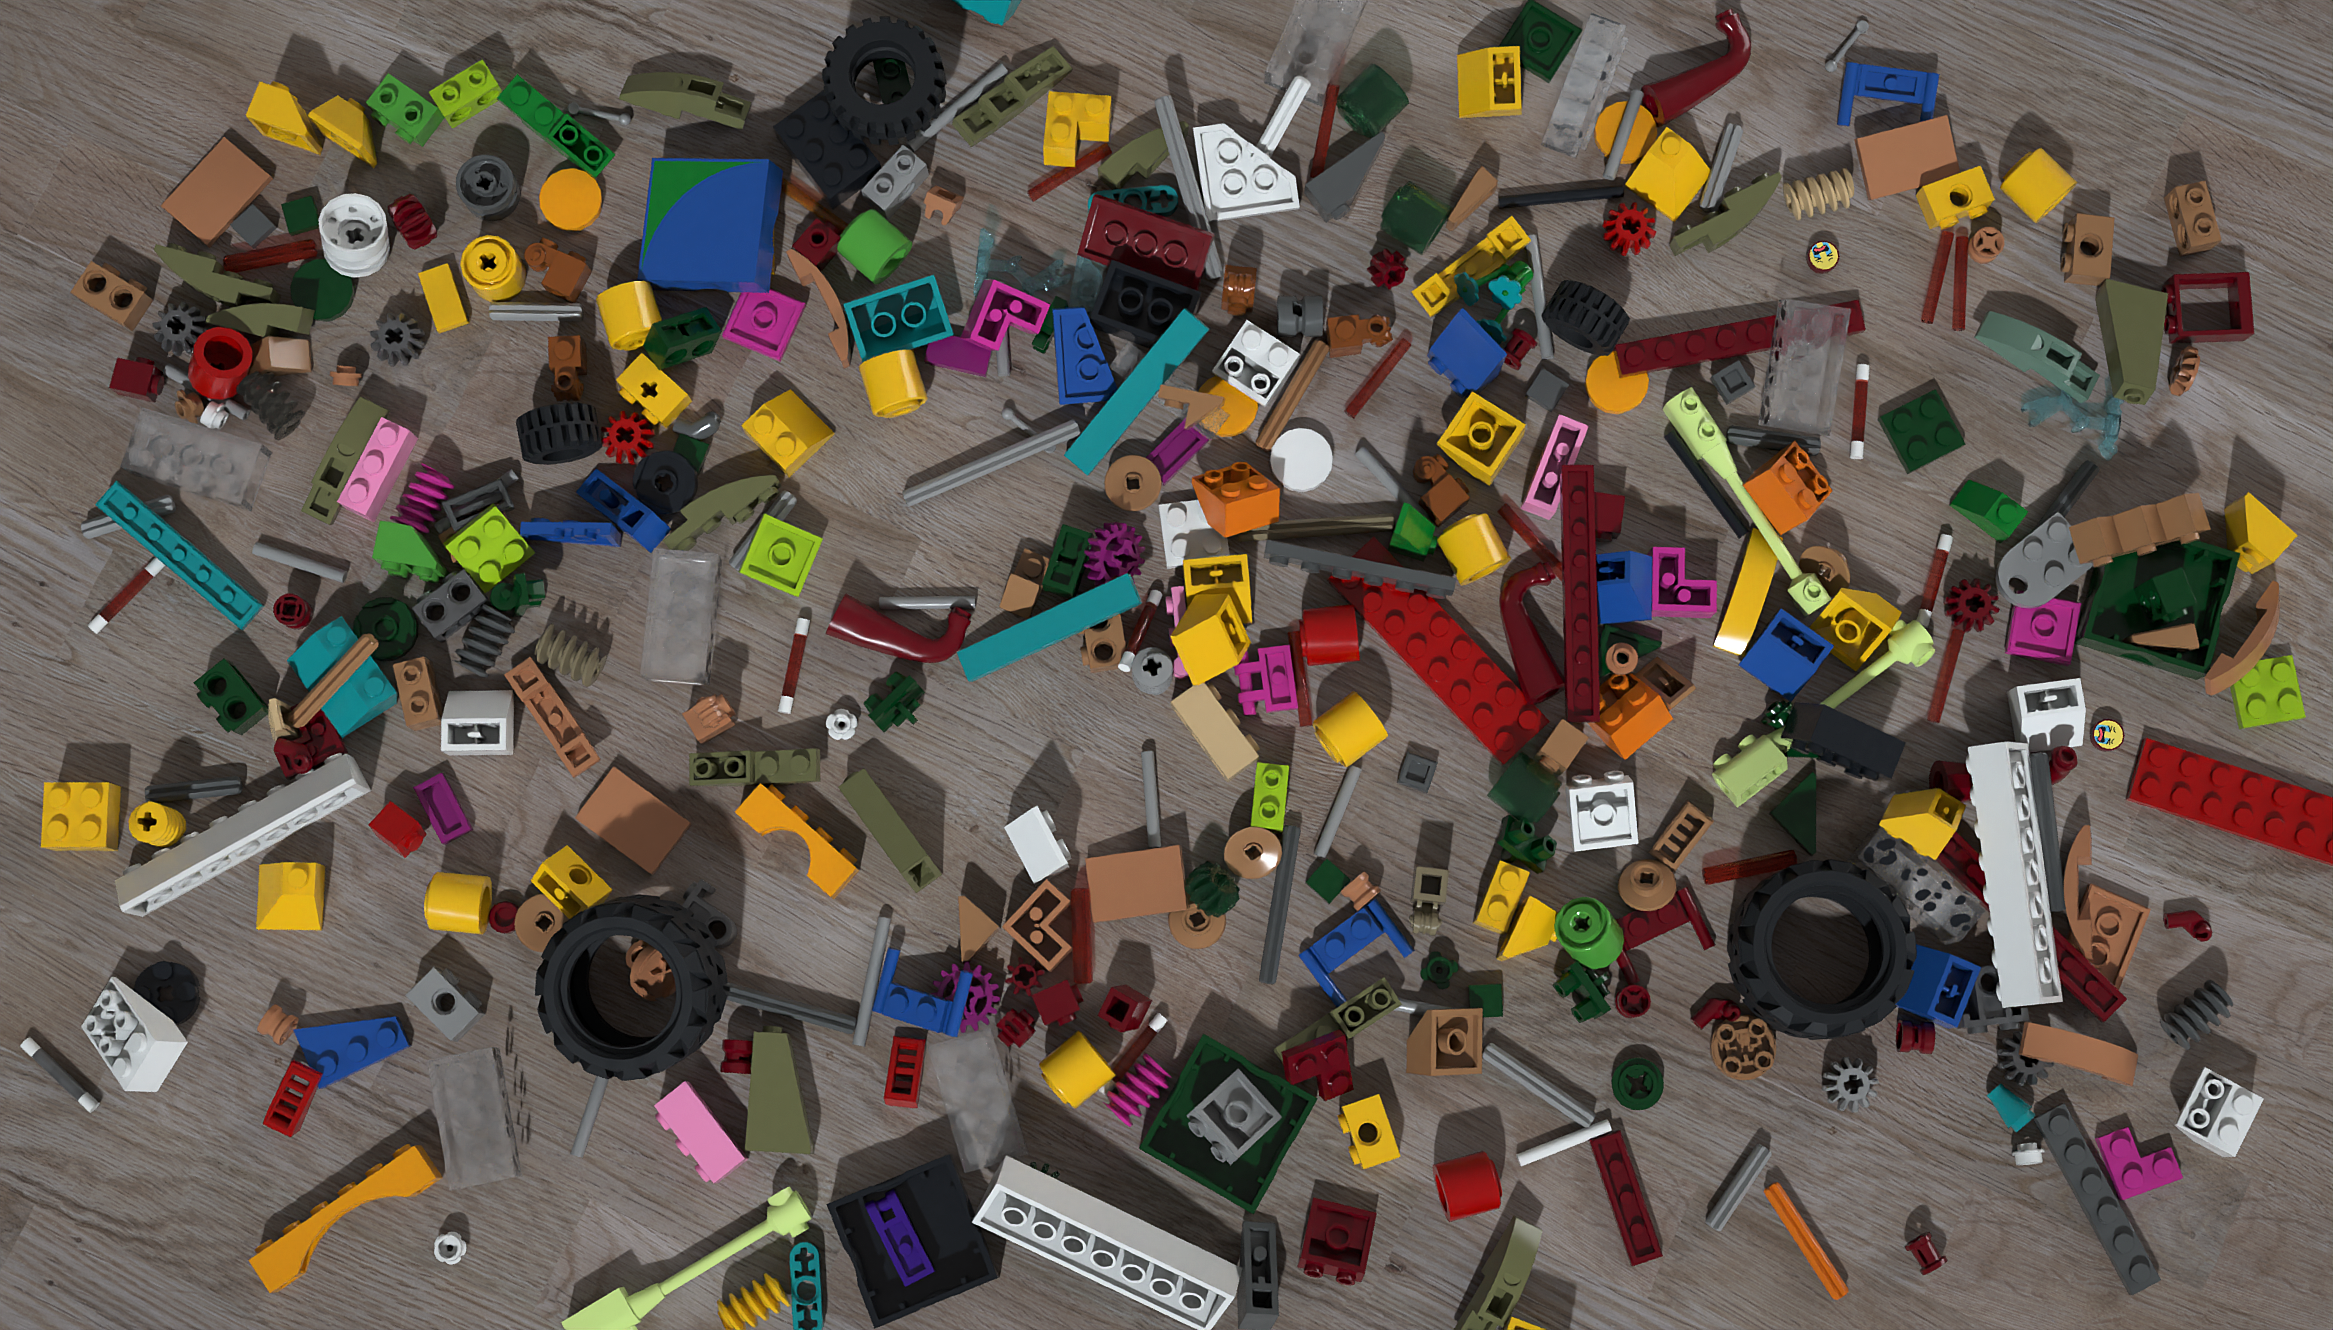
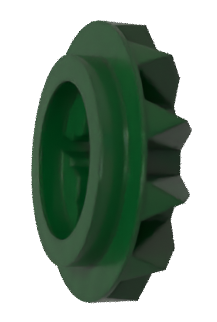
M1632 1058L1624 1061L1615 1069L1611 1079L1613 1095L1622 1106L1631 1110H1645L1652 1107L1659 1101L1664 1089L1663 1076L1658 1067L1651 1061L1643 1058ZM1645 1072L1646 1075L1643 1077L1642 1084L1649 1093L1636 1090L1631 1095H1628L1632 1084L1626 1078V1075L1636 1079Z

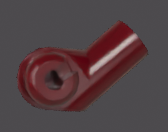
M282 737L277 738L274 752L288 756L295 772L304 774L311 770L313 759L306 745Z
M2194 910L2164 913L2163 915L2166 929L2183 927L2192 937L2200 942L2208 941L2212 937L2211 925Z
M1711 998L1690 1020L1702 1030L1712 1019L1736 1021L1740 1017L1741 1010L1730 999Z

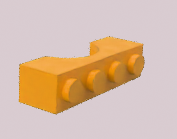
M760 783L736 809L735 813L761 836L778 830H787L800 835L807 843L810 851V867L807 877L832 899H835L860 871L854 866L858 860L845 848L838 852L831 846L830 843L833 838L820 826L814 831L806 823L809 817L796 805L792 809L788 808L782 802L786 796L771 784L766 788Z

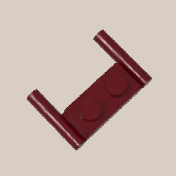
M1688 887L1675 892L1672 900L1660 909L1653 911L1636 910L1616 920L1622 928L1624 935L1623 949L1616 961L1628 985L1637 983L1640 979L1626 951L1689 921L1704 950L1716 945Z

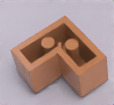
M1046 879L1006 921L1002 928L1050 973L1073 950L1050 927L1071 905V902Z

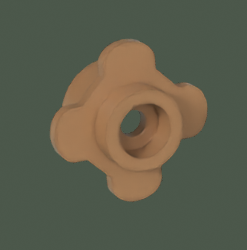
M178 390L177 397L179 400L175 402L177 414L181 419L186 418L192 426L197 425V418L202 416L204 412L200 397L195 392L185 394L184 390Z

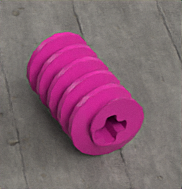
M421 463L427 473L418 471L415 473V477L419 480L420 484L409 483L408 485L414 495L403 494L402 498L408 505H397L395 509L401 517L390 516L389 519L398 524L410 525L418 532L429 533L430 530L424 525V521H436L430 511H441L442 508L436 502L437 499L448 500L449 498L444 493L443 488L454 489L455 486L448 477Z
M1146 1053L1142 1056L1146 1066L1135 1063L1133 1066L1137 1075L1126 1072L1124 1076L1128 1084L1125 1085L1117 1081L1115 1086L1119 1094L1108 1091L1106 1095L1110 1103L1103 1102L1129 1127L1133 1125L1130 1114L1137 1117L1142 1116L1138 1105L1149 1108L1151 1103L1147 1096L1151 1095L1158 1099L1160 1094L1157 1086L1159 1085L1165 1089L1169 1087L1165 1077L1171 1076Z

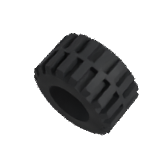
M1571 280L1560 282L1541 316L1548 328L1559 338L1584 352L1600 356H1608L1612 353L1630 321L1625 310L1610 296L1590 285Z
M578 402L551 404L532 409L516 419L522 458L526 462L540 465L567 463L586 458L602 448L596 409L592 405Z

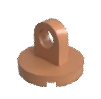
M643 940L635 942L627 951L625 958L626 964L631 968L630 982L633 990L639 996L649 1001H658L655 998L661 996L666 998L676 991L675 979L665 958Z

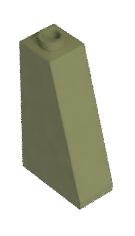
M2106 278L2096 294L2095 301L2113 397L2125 400L2130 404L2145 405L2156 390L2168 293Z
M865 768L848 775L843 784L838 788L915 893H918L940 877L942 873Z
M763 1026L762 1032H754L745 1150L814 1154V1144L790 1034L782 1033V1027Z

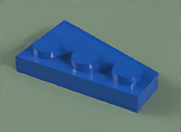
M1085 307L1052 309L1059 404L1108 401L1118 388Z
M531 518V522H521L520 535L525 540L621 547L622 534L612 523L579 522L574 520L550 522L549 519Z
M396 1016L293 1029L309 1067L323 1073L318 1085L319 1089L332 1085L411 1047L401 1021Z

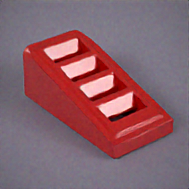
M893 1036L884 1092L886 1105L918 1108L926 1039ZM899 1049L916 1050L917 1054L916 1056L899 1054ZM898 1062L915 1064L914 1069L897 1067ZM896 1076L912 1077L913 1080L912 1082L897 1081ZM894 1089L911 1091L910 1095L894 1093Z
M296 1060L291 1061L268 1108L263 1125L288 1137H292L299 1132L323 1073ZM295 1075L309 1081V1085L306 1086L294 1080ZM291 1088L304 1095L303 1097H299L289 1092V1089ZM284 1101L297 1106V1109L295 1110L284 1105Z

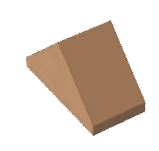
M267 336L250 345L252 348V363L248 372L249 380L312 372L309 340Z
M1658 656L1635 674L1637 678L1660 695L1668 711L1696 689L1693 683Z
M958 896L961 961L963 963H970L1000 930V927L967 897Z

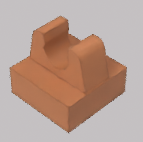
M935 185L927 192L923 202L926 204L925 217L930 219L933 217L935 210H940L943 213L941 224L947 225L961 208L964 197Z

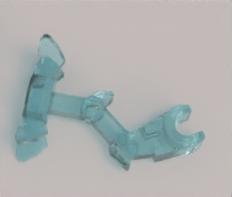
M986 229L980 230L978 243L980 245L978 246L975 271L976 281L973 290L975 297H977L983 281L988 279V271L1012 274L1022 284V290L1030 296H1033L1035 291L1044 289L1049 291L1065 285L1071 280V274L1059 277L1055 273L1056 269L1063 266L1064 262L1062 259L1054 261L1034 277L1029 276L1018 265L1022 260L1021 255L1013 256L1009 260L990 259V250L994 247V239Z
M2063 390L2060 392V396L2052 398L2046 396L2025 403L2021 408L2022 413L2028 410H2034L2037 413V418L2028 423L2029 427H2036L2057 412L2063 411L2076 424L2071 429L2072 433L2081 432L2085 428L2103 430V438L2105 440L2098 449L2107 461H2110L2113 455L2117 453V446L2114 443L2118 440L2122 411L2120 405L2124 403L2122 399L2113 397L2104 406L2107 413L2105 419L2083 415L2072 403V397Z

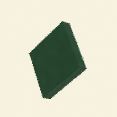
M1528 0L1498 47L1520 46V66L1545 82L1550 83L1583 29L1538 2Z

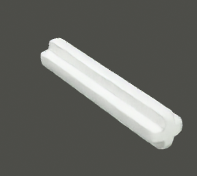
M1300 75L1294 77L1256 146L1270 158L1311 86L1310 81Z

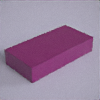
M950 336L928 343L924 362L929 365L986 377L993 351L986 350L958 336Z
M1186 418L1146 457L1159 470L1164 486L1209 442V439L1196 426L1189 430L1184 429Z
M441 772L413 787L443 845L473 830L444 773Z

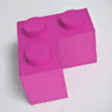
M985 279L960 338L986 350L999 351L1009 325L1028 334H1039L1050 304L997 280Z
M1651 548L1647 555L1652 556V617L1711 618L1717 612V580L1685 579V548Z

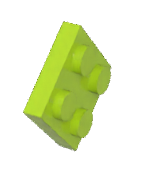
M494 503L443 543L485 593L535 554V551Z
M763 513L738 572L790 595L799 597L823 538Z
M2292 655L2259 660L2243 678L2230 686L2239 729L2306 718Z

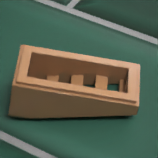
M1482 165L1477 169L1451 211L1446 225L1449 231H1454L1495 193L1498 181Z
M2192 623L2136 633L2123 640V643L2155 650L2188 652L2199 648L2195 624Z
M1687 799L1649 850V853L1675 872L1714 822L1713 818ZM1687 813L1701 822L1699 827H1696L1685 818ZM1680 823L1694 833L1691 838L1677 829ZM1671 834L1686 844L1683 849L1669 839ZM1665 844L1676 852L1678 856L1674 859L1660 848Z

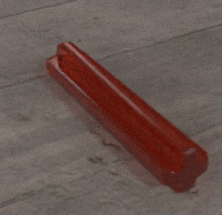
M306 239L226 255L223 257V266L225 271L237 273L312 258L318 255L317 245L313 239Z
M1787 850L1709 866L1702 869V877L1704 883L1710 885L1783 870L1797 864V856L1794 850Z
M1074 888L1071 890L1074 982L1076 984H1089L1093 981L1090 891L1087 888Z

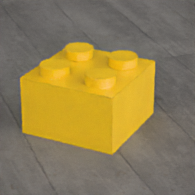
M44 782L41 847L53 851H118L121 787L109 782Z

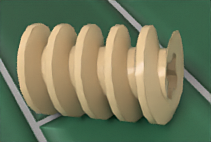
M1842 168L1840 173L1830 171L1828 176L1818 174L1816 179L1806 177L1804 182L1794 180L1791 186L1788 183H1784L1783 193L1790 213H1793L1795 219L1799 221L1801 220L1802 210H1805L1807 216L1811 218L1813 217L1814 207H1817L1821 215L1825 214L1826 204H1829L1833 212L1838 209V201H1841L1844 208H1849L1850 198L1854 196V183L1849 170Z

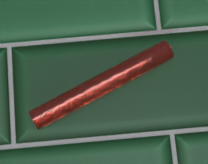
M1328 83L1310 172V177L1315 178L1324 171L1340 86Z
M1105 142L1076 160L1075 167H1065L1028 190V196L1032 202L1036 201L1112 154V150Z
M1942 231L1921 317V322L1926 324H1933L1954 238V233L1949 231Z
M1965 236L1956 237L1952 330L1954 331L1965 330L1969 238Z
M1401 338L1344 410L1349 417L1353 419L1356 417L1412 346L1406 339Z
M1505 503L1497 512L1544 563L1549 562L1554 574L1562 582V563L1513 509Z
M1952 629L1927 720L1933 723H1940L1965 632L1959 629Z
M1292 631L1287 634L1296 688L1300 727H1310L1313 725L1304 658L1302 657L1300 631Z

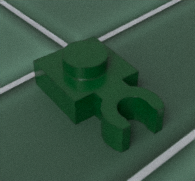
M1055 296L1052 304L1048 302L1050 307L1039 334H1036L1032 342L1033 349L1042 354L1046 353L1054 336L1052 309L1068 307L1067 301L1058 296Z

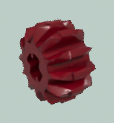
M409 193L404 197L401 196L388 205L390 218L410 248L416 250L421 246L424 247L437 237V231L432 220L414 195Z
M1975 578L1971 584L1966 579L1959 581V587L1952 586L1949 588V593L1952 597H1946L1943 603L1952 608L1945 611L1944 614L1946 617L1955 616L1956 619L1951 624L1953 627L1963 623V632L1968 633L1972 627L1977 632L1984 630V624L1991 625L1994 623L1991 614H1997L2000 609L1991 603L1998 600L1999 597L1997 594L1989 596L1987 592L1991 590L1990 584L1980 588L1979 579ZM1970 599L1974 601L1972 605H1977V609L1973 612L1969 610L1971 606H1966V602Z

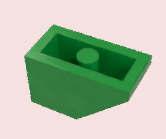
M1968 480L1949 505L1999 543H2002L2011 536L2028 513L2026 509L2003 492L1972 480Z

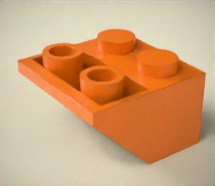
M1796 441L1787 445L1755 470L1743 484V487L1780 535L1807 521L1833 491L1828 485L1826 478L1818 472L1810 461L1808 454L1800 448Z
M1236 462L1229 467L1208 470L1204 474L1192 477V485L1207 523L1223 537L1226 538L1279 522L1280 488L1247 462Z
M1630 672L1626 675L1613 674L1599 686L1600 722L1588 724L1609 748L1626 760L1672 721L1673 718L1660 695Z

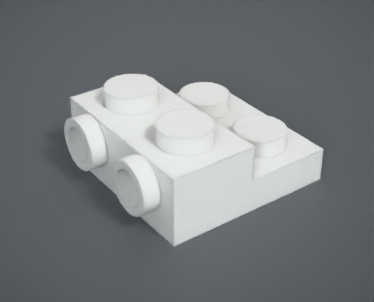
M1609 771L1604 773V778L1592 780L1590 775H1577L1572 777V782L1565 783L1567 813L1570 817L1572 848L1574 852L1638 844L1634 786L1629 775L1624 776L1622 771Z

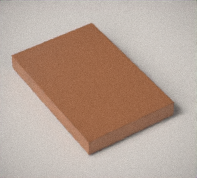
M1947 115L1854 139L1868 200L1919 188L1960 173Z
M223 137L161 204V207L210 248L273 178L227 138Z
M614 766L575 817V819L651 875L655 874L692 825V823Z
M1181 845L1085 858L1093 923L1189 910Z
M2090 883L2087 885L2079 905V920H2091L2093 959L2087 960L2119 990L2151 909ZM2070 929L2066 939L2081 953Z

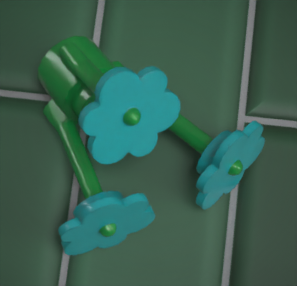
M1516 261L1511 266L1503 264L1498 270L1476 281L1469 277L1466 272L1455 275L1454 281L1457 285V293L1460 297H1463L1464 302L1468 306H1472L1479 301L1478 287L1491 281L1489 289L1493 293L1492 300L1496 303H1501L1503 308L1495 320L1481 319V321L1476 320V322L1498 345L1505 342L1507 337L1502 334L1503 329L1500 323L1509 310L1522 301L1521 295L1525 292V286L1533 279L1532 269L1525 262Z

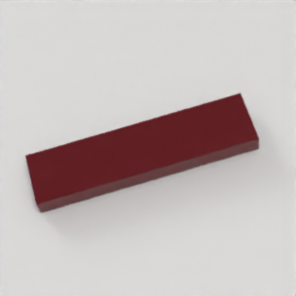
M1621 1130L1588 1140L1630 1266L1662 1257L1663 1254Z

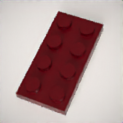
M1096 194L1092 199L1077 256L1106 266H1110L1111 261L1114 260L1198 291L1215 234Z

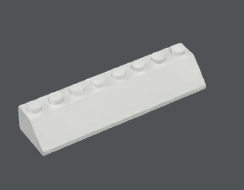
M2005 741L1968 747L1969 755L1966 756V767L1969 774L1972 775L1973 787L1970 789V798L1973 806H1976L1977 813L1974 828L1976 836L1980 839L1982 850L1979 853V864L1985 873L1986 884L1983 886V895L1986 903L1989 904L1990 910L1987 925L1990 935L1993 936L1995 947L1992 951V962L1998 970L1997 997L1999 1001H2002L2003 1008L2063 1002L2028 744Z
M342 753L334 754L324 761L325 765L315 771L311 769L307 773L298 774L295 777L297 781L286 787L282 784L270 789L266 793L268 797L259 802L252 800L241 805L238 808L239 813L229 818L223 816L212 821L209 824L210 828L200 834L193 832L186 835L180 840V845L171 850L170 848H164L157 851L151 856L153 860L142 866L138 863L125 869L122 872L124 876L115 880L119 906L122 912L143 917L370 792L371 789L354 757L348 754L342 755Z
M1007 1155L993 1175L972 1220V1223L1197 1330H1211L1235 1298L1242 1272L1241 1267Z

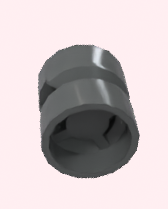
M1322 295L1304 296L1302 300H1298L1296 296H1278V337H1295L1298 332H1302L1305 337H1322Z

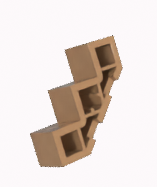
M2199 493L2183 494L2158 504L2138 506L2113 516L2096 517L2069 527L2079 563H2093L2094 567L2110 564L2113 562L2112 558L2137 552L2138 556L2157 551L2156 546L2180 540L2181 544L2190 543L2201 539L2199 533L2211 530Z

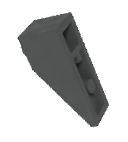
M1380 132L1305 184L1304 194L1325 222L1332 218L1339 220L1351 210L1349 206L1352 205L1384 145L1385 135L1383 132Z
M1243 1221L1239 1263L1242 1272L1237 1294L1238 1329L1271 1330L1279 1316L1275 1223Z

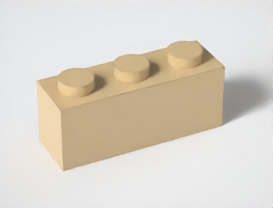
M1205 683L1193 685L1172 700L1170 706L1228 783L1259 760V755L1256 752L1260 748L1250 734L1244 737L1237 727L1241 722L1230 708L1225 711L1218 702L1222 697L1212 683H1209L1207 686Z

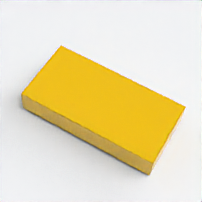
M446 263L418 273L437 332L440 334L469 324L450 265Z

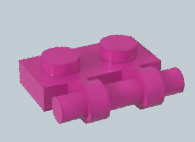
M1290 645L1258 648L1259 661L1249 662L1248 651H1246L1240 663L1234 666L1235 676L1239 677L1241 692L1238 693V701L1243 706L1244 716L1256 715L1255 702L1264 701L1266 713L1298 709ZM1251 674H1261L1263 690L1253 691Z

